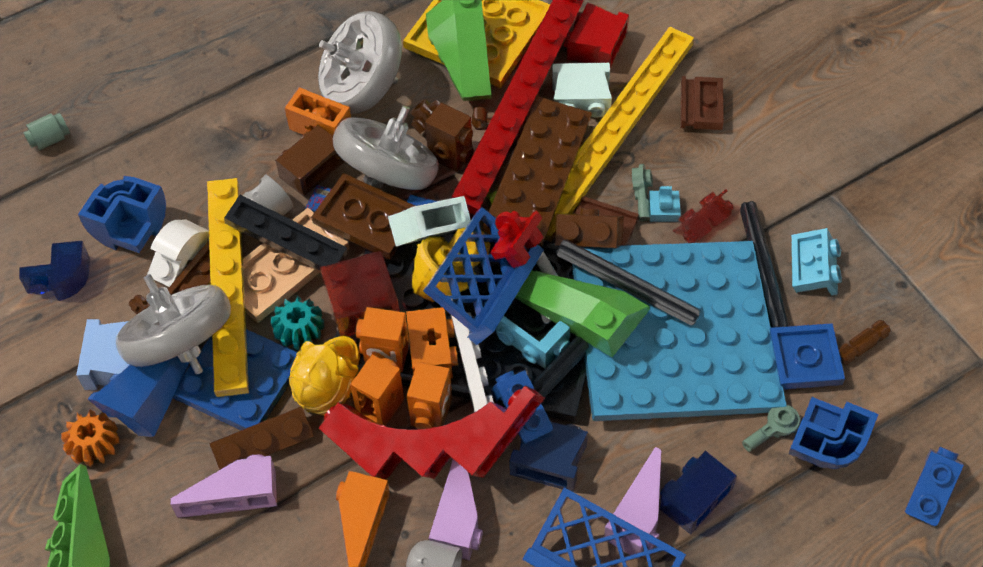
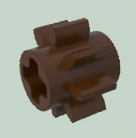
M424 99L410 112L414 117L411 125L419 134L424 130L426 132L425 121L440 104L437 100L431 103Z

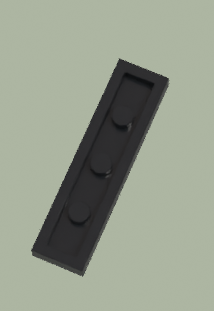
M242 195L238 196L224 217L225 224L333 277L347 254V247Z

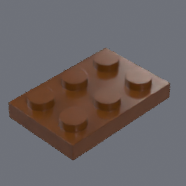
M343 173L311 218L313 224L391 260L400 246L395 245L388 216L405 211L415 205Z

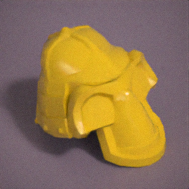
M465 228L457 229L449 243L445 241L444 237L429 236L425 240L422 239V242L417 245L414 272L412 274L414 294L434 302L423 290ZM466 242L468 253L478 254L476 243ZM484 242L488 255L490 251V242ZM452 262L455 275H465L462 262ZM471 262L472 268L480 262ZM438 282L436 288L446 296H451L449 283ZM457 282L460 292L469 289L467 282Z
M347 336L330 339L323 345H315L309 341L304 342L301 350L296 353L297 356L290 371L289 384L295 402L308 413L312 412L324 416L332 406L338 402L345 404L347 399L350 398L352 393L350 384L359 371L357 367L360 360L359 348L355 341Z

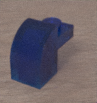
M83 241L53 243L51 247V264L20 267L19 279L28 294H44L53 291L58 301L65 300L77 294L85 286L89 277L90 256Z

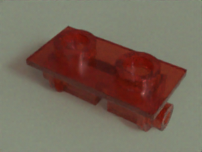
M725 189L718 195L712 191L699 202L702 206L699 210L695 212L691 208L678 218L681 224L673 232L675 233L682 229L686 242L697 243L703 236L712 230L706 219L715 227L732 214L733 204L721 197L728 191Z

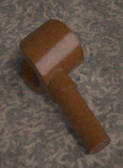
M475 107L471 121L472 126L477 130L488 127L491 119L488 118L487 109Z

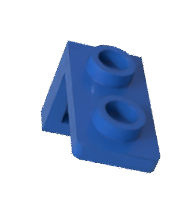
M525 370L516 375L513 371H510L496 378L497 383L491 389V393L495 401L502 400L507 409L510 397L517 390H522L524 386L532 389L534 387ZM542 404L539 405L518 433L525 444L553 430V426Z
M941 446L938 451L929 450L925 459V466L905 509L906 514L930 525H938L964 466L962 462L957 460L959 454Z

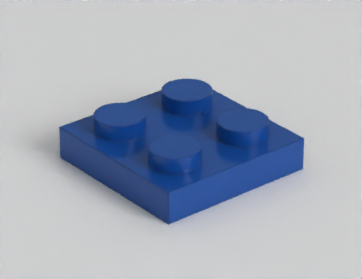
M833 323L769 329L780 386H783V389L843 385L845 376Z

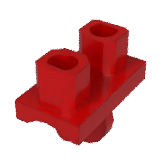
M516 211L511 213L502 212L497 216L495 225L499 230L498 235L500 239L490 252L495 260L505 257L513 268L523 266L528 262L530 255L523 246L527 249L535 247L544 237L537 228L542 220L538 211L533 212L530 217H521Z

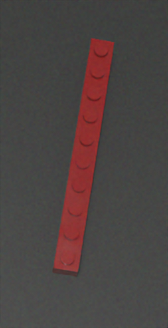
M553 0L460 179L451 198L465 196L471 220L480 209L584 0Z

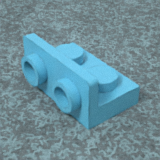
M827 228L791 235L792 287L796 293L827 287L831 295H837L838 283L842 282L841 270L837 264V257L841 256L838 239H833Z

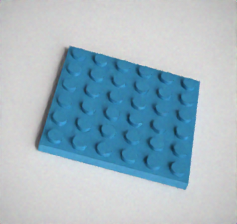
M753 241L619 246V248L582 247L701 310L697 322L694 325H689L633 296L648 305L650 310L616 354L610 357L589 344V348L584 356L593 421L769 413L771 408L787 407L783 386H780L769 330L771 327ZM572 264L574 280L624 291Z

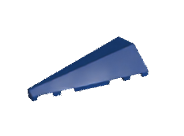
M176 356L149 366L135 367L129 365L120 374H114L109 379L110 382L99 392H93L88 400L108 417H117L138 436L154 437L189 362L183 363Z

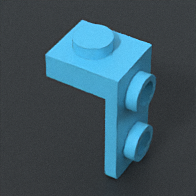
M504 316L496 327L497 336L504 344L508 346L513 345L521 351L526 360L533 364L537 363L544 369L570 344V327L562 321H559L540 342Z

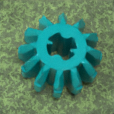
M299 296L292 303L285 298V307L275 306V316L271 317V326L275 339L281 340L283 346L288 347L293 344L294 348L298 351L304 342L309 341L312 343L311 339L320 340L321 330L324 329L325 322L322 318L321 308L314 306V302L310 298L303 303Z

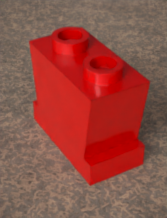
M587 2L583 12H578L573 32L569 31L566 35L564 47L567 48V60L583 63H609L611 69L628 33L629 14L618 12L615 15Z

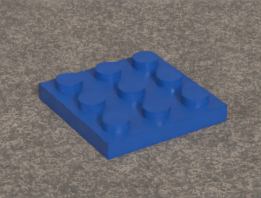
M246 329L249 393L216 397L214 392L213 338L210 336L201 349L199 356L196 357L203 371L200 374H195L190 365L182 377L173 398L239 430L246 429L267 420L289 386L291 367L298 352Z

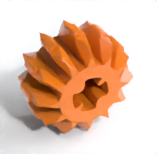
M90 409L86 417L77 413L76 422L66 421L68 431L61 433V439L64 442L63 450L66 455L71 456L73 462L79 465L84 461L86 466L91 468L93 462L97 459L100 463L104 464V456L106 454L115 455L113 446L119 444L120 439L117 434L118 428L115 422L110 420L105 413L102 412L96 415L95 411Z

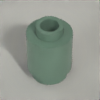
M50 113L26 124L28 131L23 132L30 147L37 146L39 151L64 140V136L70 134L60 113L55 115Z

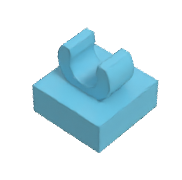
M660 186L659 191H649L650 222H680L679 191H672V186Z

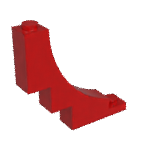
M524 386L522 390H517L510 397L507 410L499 404L489 402L478 411L461 420L439 427L417 430L394 429L384 426L364 416L354 407L338 402L325 413L324 421L319 429L373 477L387 480L403 459L422 477L435 479L452 457L472 476L484 478L545 398L536 390Z

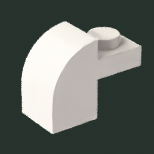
M186 219L173 220L166 224L157 234L150 248L156 252L148 274H151L154 280L170 287L185 269L188 260H193L207 243L209 230Z

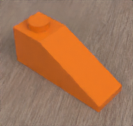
M349 471L345 482H340L336 493V501H339L348 566L366 567L390 496L388 480Z

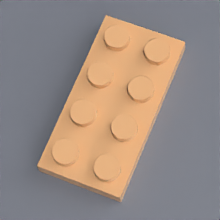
M305 209L293 219V221L347 247V250H349V243L343 237L312 223L311 216L314 212L311 209ZM262 243L243 258L245 312L254 321L259 323L275 310V306L279 307L284 303L285 298H290L321 271Z

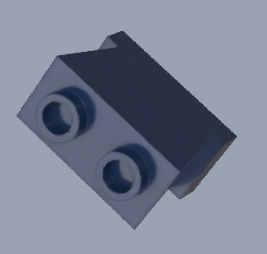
M551 422L553 426L551 432L526 444L521 440L520 451L513 449L509 460L510 475L559 489L565 487L573 492L577 481V465L587 447L588 432L573 424L561 425Z

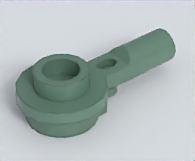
M639 164V167L632 168V183L635 200H638L639 221L645 222L650 220V202L647 199L648 187L653 186L651 169H646L644 164Z
M786 405L787 407L771 408L767 416L766 425L742 441L744 448L751 452L772 436L779 438L794 433L800 424V416L796 409L789 405Z

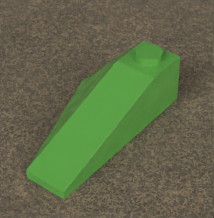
M442 0L426 13L429 41L435 46L439 59L445 64L450 73V78L463 101L492 99L482 1Z
M531 270L515 296L516 299L553 322L558 323L562 321L570 327L571 333L581 337L587 343L610 357L616 354L650 310L648 305L624 291Z
M80 464L63 480L53 516V519L58 521V525L53 531L52 537L47 539L45 547L46 551L51 552L47 567L110 566V557L87 467Z

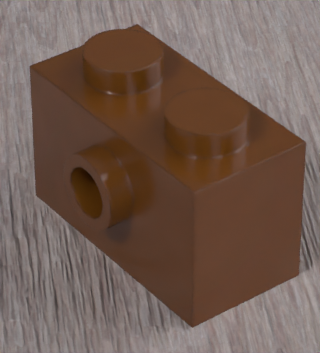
M441 102L425 121L427 148L436 156L438 163L458 172L464 163L468 164L474 154L471 116Z
M319 125L310 132L303 134L297 143L284 150L275 160L279 178L303 197L345 162L333 147V136Z
M581 209V214H557L555 245H560L563 240H568L583 247L619 248V246H623L624 216L599 215V209Z

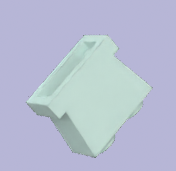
M553 64L552 91H555L554 101L591 112V117L598 118L604 116L611 107L612 101L609 90L610 64Z
M465 196L414 206L400 213L388 216L396 246L422 241V239L425 240L429 236L439 237L457 231V229L467 227L471 221Z

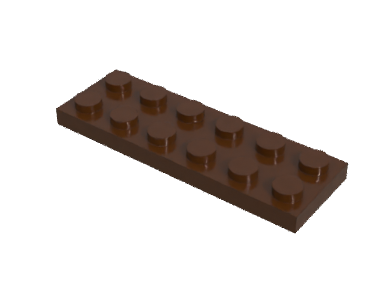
M537 96L489 213L497 218L502 212L511 213L516 211L521 217H530L533 212L538 211L542 220L537 228L544 236L538 245L542 248L589 126L592 113ZM484 223L482 232L491 235L490 228Z

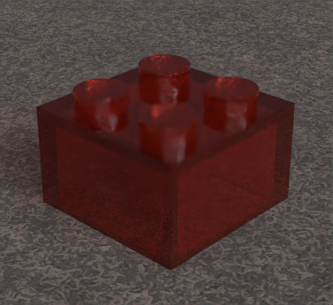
M381 251L320 267L324 288L339 336L356 334L358 320L364 319L366 307L400 312L398 299Z

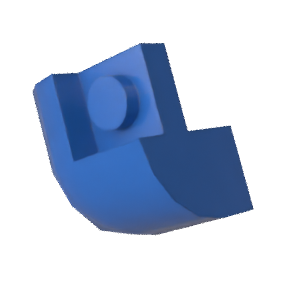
M124 176L123 180L113 181L105 186L101 183L93 191L78 216L86 231L105 246L117 250L120 246L140 253L151 235L157 236L162 227L166 213V199L161 186L136 177Z
M811 397L788 455L821 468L840 469L847 467L857 461L864 451L879 414L847 401L842 409Z

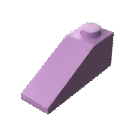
M655 447L613 514L658 539L660 534L656 532L659 513L661 450ZM610 520L605 526L604 537L613 535ZM616 524L618 533L627 531ZM631 534L620 537L624 552L630 555L644 552L639 536ZM615 539L607 541L617 547ZM646 541L648 550L653 549L655 545Z
M251 455L247 459L236 460L172 497L171 507L177 518L277 506L276 471L271 456Z
M453 459L429 540L462 548V559L470 560L472 550H479L483 530L478 529V516L469 473Z

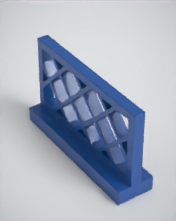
M483 207L476 212L423 290V292L471 331L467 338L476 345L495 331L544 251L539 245L528 249L523 246L530 255V259L525 265L514 268L510 263L508 264L505 257L495 260L492 255H487L484 242H494L495 246L500 236L498 235L499 230L495 225L496 218ZM480 220L490 228L491 235H482L479 225ZM466 242H475L478 254H469ZM452 262H462L465 275H455ZM471 262H481L484 275H474ZM490 262H499L502 275H493ZM438 282H448L452 296H446L436 288ZM457 282H467L471 295L461 296ZM476 282H486L489 295H480ZM463 303H473L476 313L474 319L465 312Z
M564 487L531 548H528L522 560L535 567H578L573 551L592 546L597 563L593 567H610L622 563L623 567H628L627 561L646 556L648 566L653 567L650 555L661 551H666L676 557L671 567H681L687 555ZM570 498L580 504L583 518L565 523L561 510L567 499ZM586 508L597 514L588 516ZM557 517H558L559 522H560V525H557V526H554V527H553V525H554V523H555V521H556V519H557ZM601 517L610 520L613 535L595 540L589 521ZM585 523L590 542L571 547L566 528ZM616 524L627 531L618 533ZM562 529L566 549L552 552L542 546L549 533ZM631 534L639 536L644 552L625 557L620 537ZM615 539L620 559L602 564L596 545ZM646 541L657 546L658 548L648 550ZM568 553L571 562L562 558L560 555Z

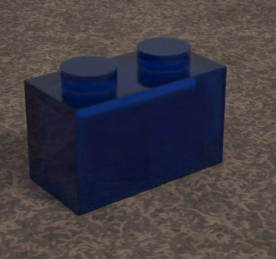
M706 450L698 459L692 457L683 467L682 476L677 481L671 479L660 492L662 496L660 510L690 535L733 490L737 478L735 473Z

